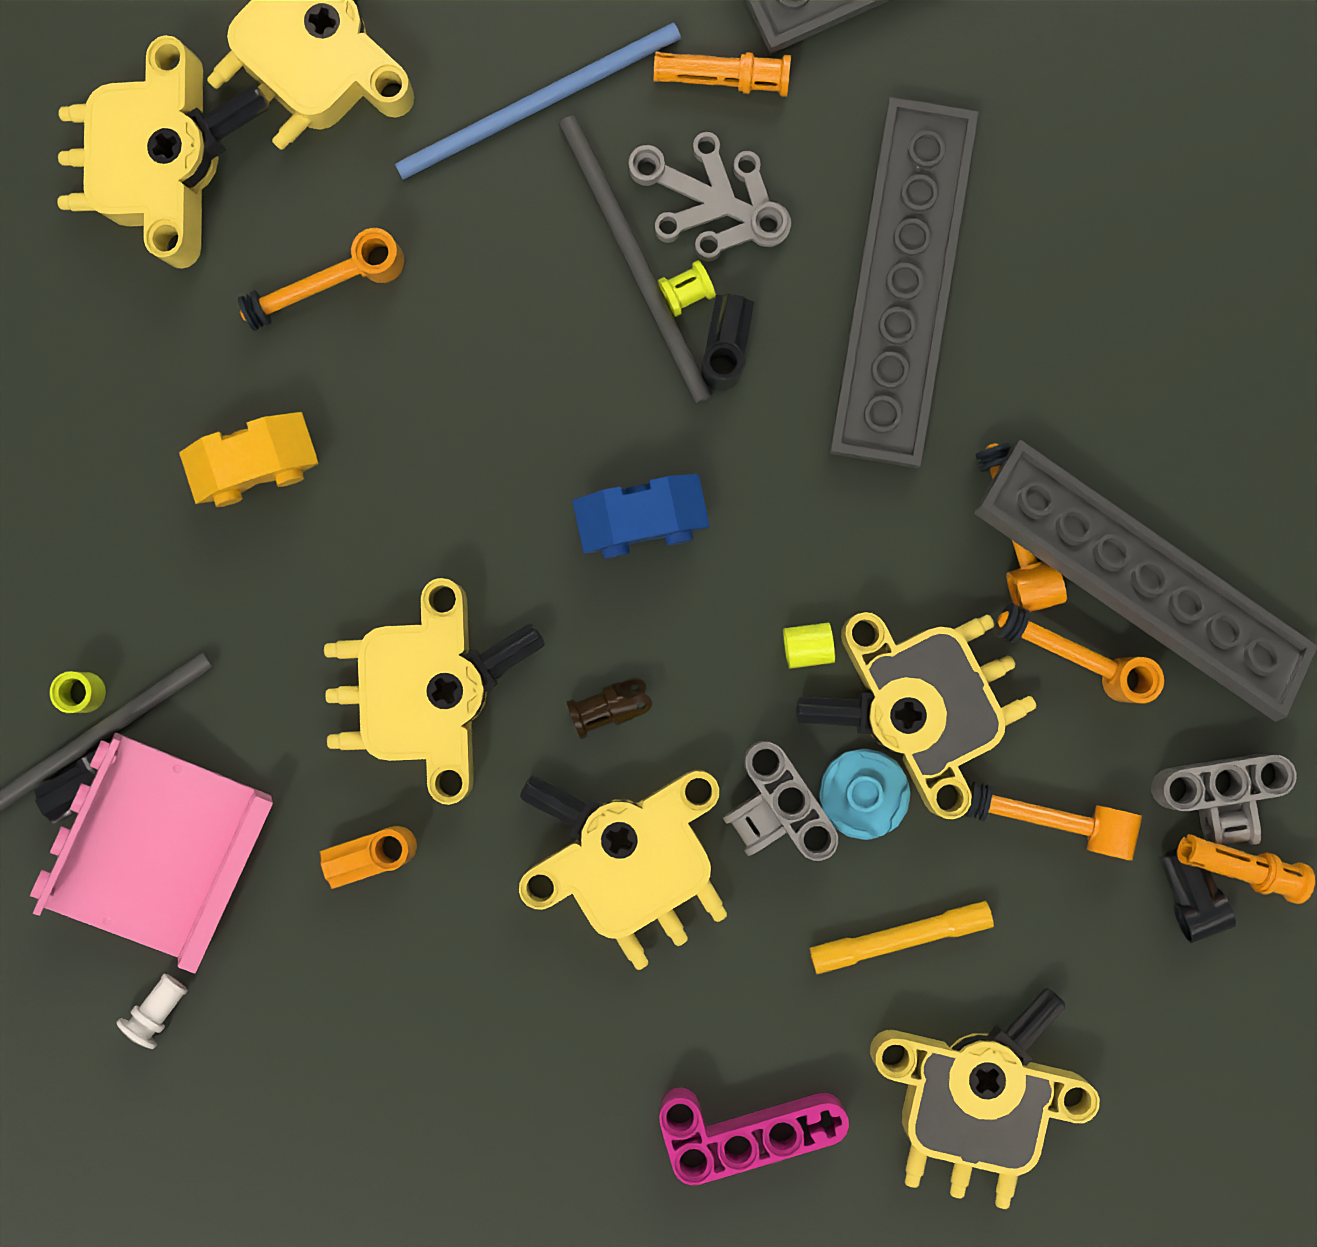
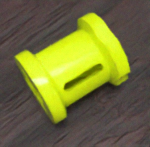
M699 260L692 263L691 269L669 280L665 277L658 279L660 290L675 317L681 314L682 308L705 297L711 300L716 296L712 282Z

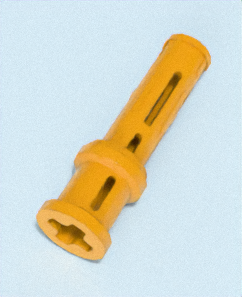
M656 51L654 82L726 85L738 87V91H743V94H750L751 90L777 91L780 96L787 97L791 55H784L782 59L754 57L753 52H746V54H741V58H725Z
M1190 834L1187 835V838L1183 837L1177 849L1178 860L1183 864L1197 866L1211 872L1243 880L1249 883L1256 892L1266 895L1275 892L1283 895L1287 901L1295 904L1304 903L1309 899L1314 890L1315 874L1309 865L1299 862L1291 865L1282 862L1277 855L1266 852L1254 856Z

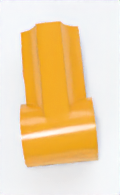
M391 826L321 850V867L324 877L330 884L331 889L373 875L395 870L410 862L415 856L417 850L416 838L405 827ZM387 836L395 837L402 845V853L398 860L390 859L383 851V842Z

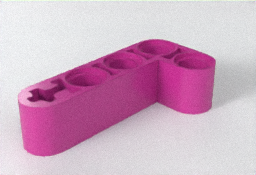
M681 1087L669 1090L662 1097L659 1105L660 1126L673 1171L680 1181L688 1185L704 1184L834 1145L842 1141L847 1135L849 1128L848 1116L840 1100L829 1093H817L710 1126H706L696 1095L688 1089ZM676 1104H684L691 1108L693 1113L689 1120L677 1123L668 1117L667 1112ZM825 1110H829L832 1116V1124L828 1127H823L820 1121V1113ZM798 1117H805L809 1133L804 1134ZM785 1122L794 1127L793 1134L785 1141H777L769 1136L772 1127L778 1123ZM734 1136L745 1137L750 1142L747 1150L741 1154L730 1153L726 1150L725 1144ZM689 1149L700 1150L706 1156L704 1162L697 1167L686 1166L680 1158Z

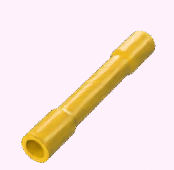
M982 901L948 910L942 915L860 937L843 938L809 947L817 975L851 966L860 960L946 937H959L993 928L994 922L987 901Z

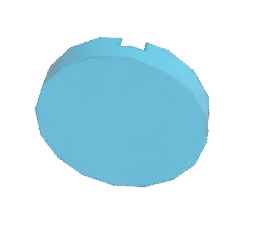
M865 748L846 751L831 761L821 776L818 791L821 808L833 826L848 837L863 840L883 836L898 827L908 811L911 795L906 775L897 761L881 751Z

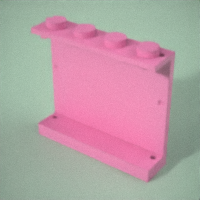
M115 732L110 744L101 740L90 763V767L98 769L90 786L81 783L69 810L78 813L71 829L61 826L50 850L51 854L58 856L51 872L41 870L30 896L38 899L33 914L40 916L43 908L52 910L178 957L179 968L196 973L273 805L272 797L267 793Z

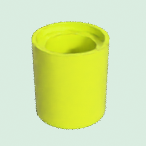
M829 622L783 628L785 653L789 669L835 663L834 641Z
M64 672L53 680L50 687V698L53 705L65 713L92 712L102 705L106 696L103 681L97 675L90 672ZM78 680L84 684L86 689L85 698L80 704H76L71 698L72 685Z

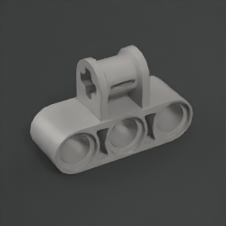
M769 741L753 743L744 754L743 765L759 792L723 816L725 823H732L746 844L744 851L747 856L755 854L787 833L797 849L806 858L813 861H823L830 858L838 846V834L831 821L784 751L778 745ZM762 749L772 750L777 757L775 769L766 775L757 773L752 766L754 755ZM789 787L797 788L802 795L801 806L794 812H784L778 805L780 793ZM746 817L751 819L759 831L758 834L753 832L746 821ZM814 826L825 828L828 834L826 845L819 850L807 849L804 844L806 831Z
M1252 754L1161 770L1154 776L1151 783V793L1154 800L1165 808L1178 811L1199 810L1203 837L1206 841L1221 845L1240 842L1256 845L1261 841V826L1256 800L1288 794L1296 783L1297 772L1290 760L1283 756ZM1270 763L1275 770V779L1273 783L1266 787L1261 780V771L1266 764ZM1225 770L1231 779L1230 787L1225 793L1220 794L1216 789L1215 779L1221 771ZM1180 777L1186 785V792L1182 799L1175 802L1170 795V785L1176 778Z

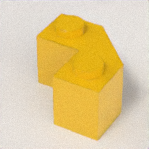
M302 412L266 416L246 422L248 429L239 430L231 435L224 436L220 432L201 437L180 451L179 454L195 503L200 504L214 501L216 507H224L241 501L243 499L241 493L256 484L276 481L278 487H284L302 481L304 479L303 472L319 464Z

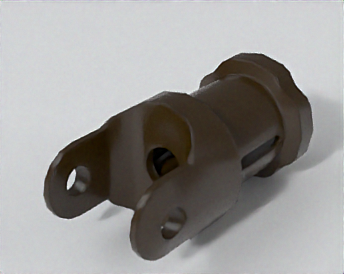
M632 678L621 683L617 682L603 687L602 693L576 702L574 699L566 701L579 737L583 739L588 736V731L612 722L620 725L648 712L651 709L652 700L648 695L644 694L646 690L645 682L640 678ZM633 685H638L636 690L631 689ZM638 703H645L643 707H637Z

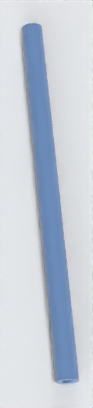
M672 22L395 163V166L402 180L680 40L679 30L675 23Z

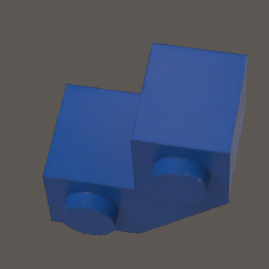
M699 474L665 476L651 479L645 485L632 486L626 489H621V486L613 487L572 500L583 554L602 552L603 559L630 554V545L646 540L665 538L667 546L690 542L694 540L692 532L710 527Z

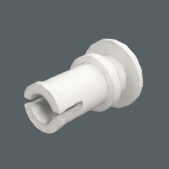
M164 973L140 1007L134 1006L130 1011L133 1015L129 1021L120 1018L116 1022L117 1026L133 1042L143 1047L154 1049L157 1043L152 1036L155 1032H162L165 1028L163 1021L188 990L178 980Z

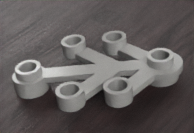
M702 132L695 137L693 142V154L698 161L703 163L711 186L666 166L664 156L658 148L651 145L637 147L629 157V173L636 183L643 186L659 183L701 203V205L675 214L672 212L660 214L655 221V234L662 242H674L679 238L682 231L725 216L742 222V224L716 234L712 231H705L697 237L695 242L696 255L701 260L710 262L716 260L720 256L721 251L752 240L763 247H774L781 244L789 235L791 229L790 215L781 204L770 201L759 172L761 162L754 152H740L735 157L733 172L736 178L745 182L752 204L750 205L734 196L719 155L720 142L715 134ZM708 141L714 145L715 149L709 154H704L698 149V145L701 142ZM743 160H749L753 162L755 169L750 173H744L738 165ZM644 162H650L655 166V171L650 175H644L638 170L639 166ZM764 219H772L776 223L777 228L772 232H765L761 229L760 222ZM664 221H672L677 229L672 234H665L660 230V225ZM704 240H712L716 243L717 249L712 253H705L700 248V244Z

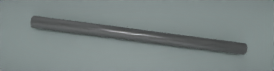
M568 116L559 123L695 403L704 402L711 398L712 394L576 116Z
M203 651L0 790V812L100 744L101 740H107L115 732L117 733L214 667L211 658Z

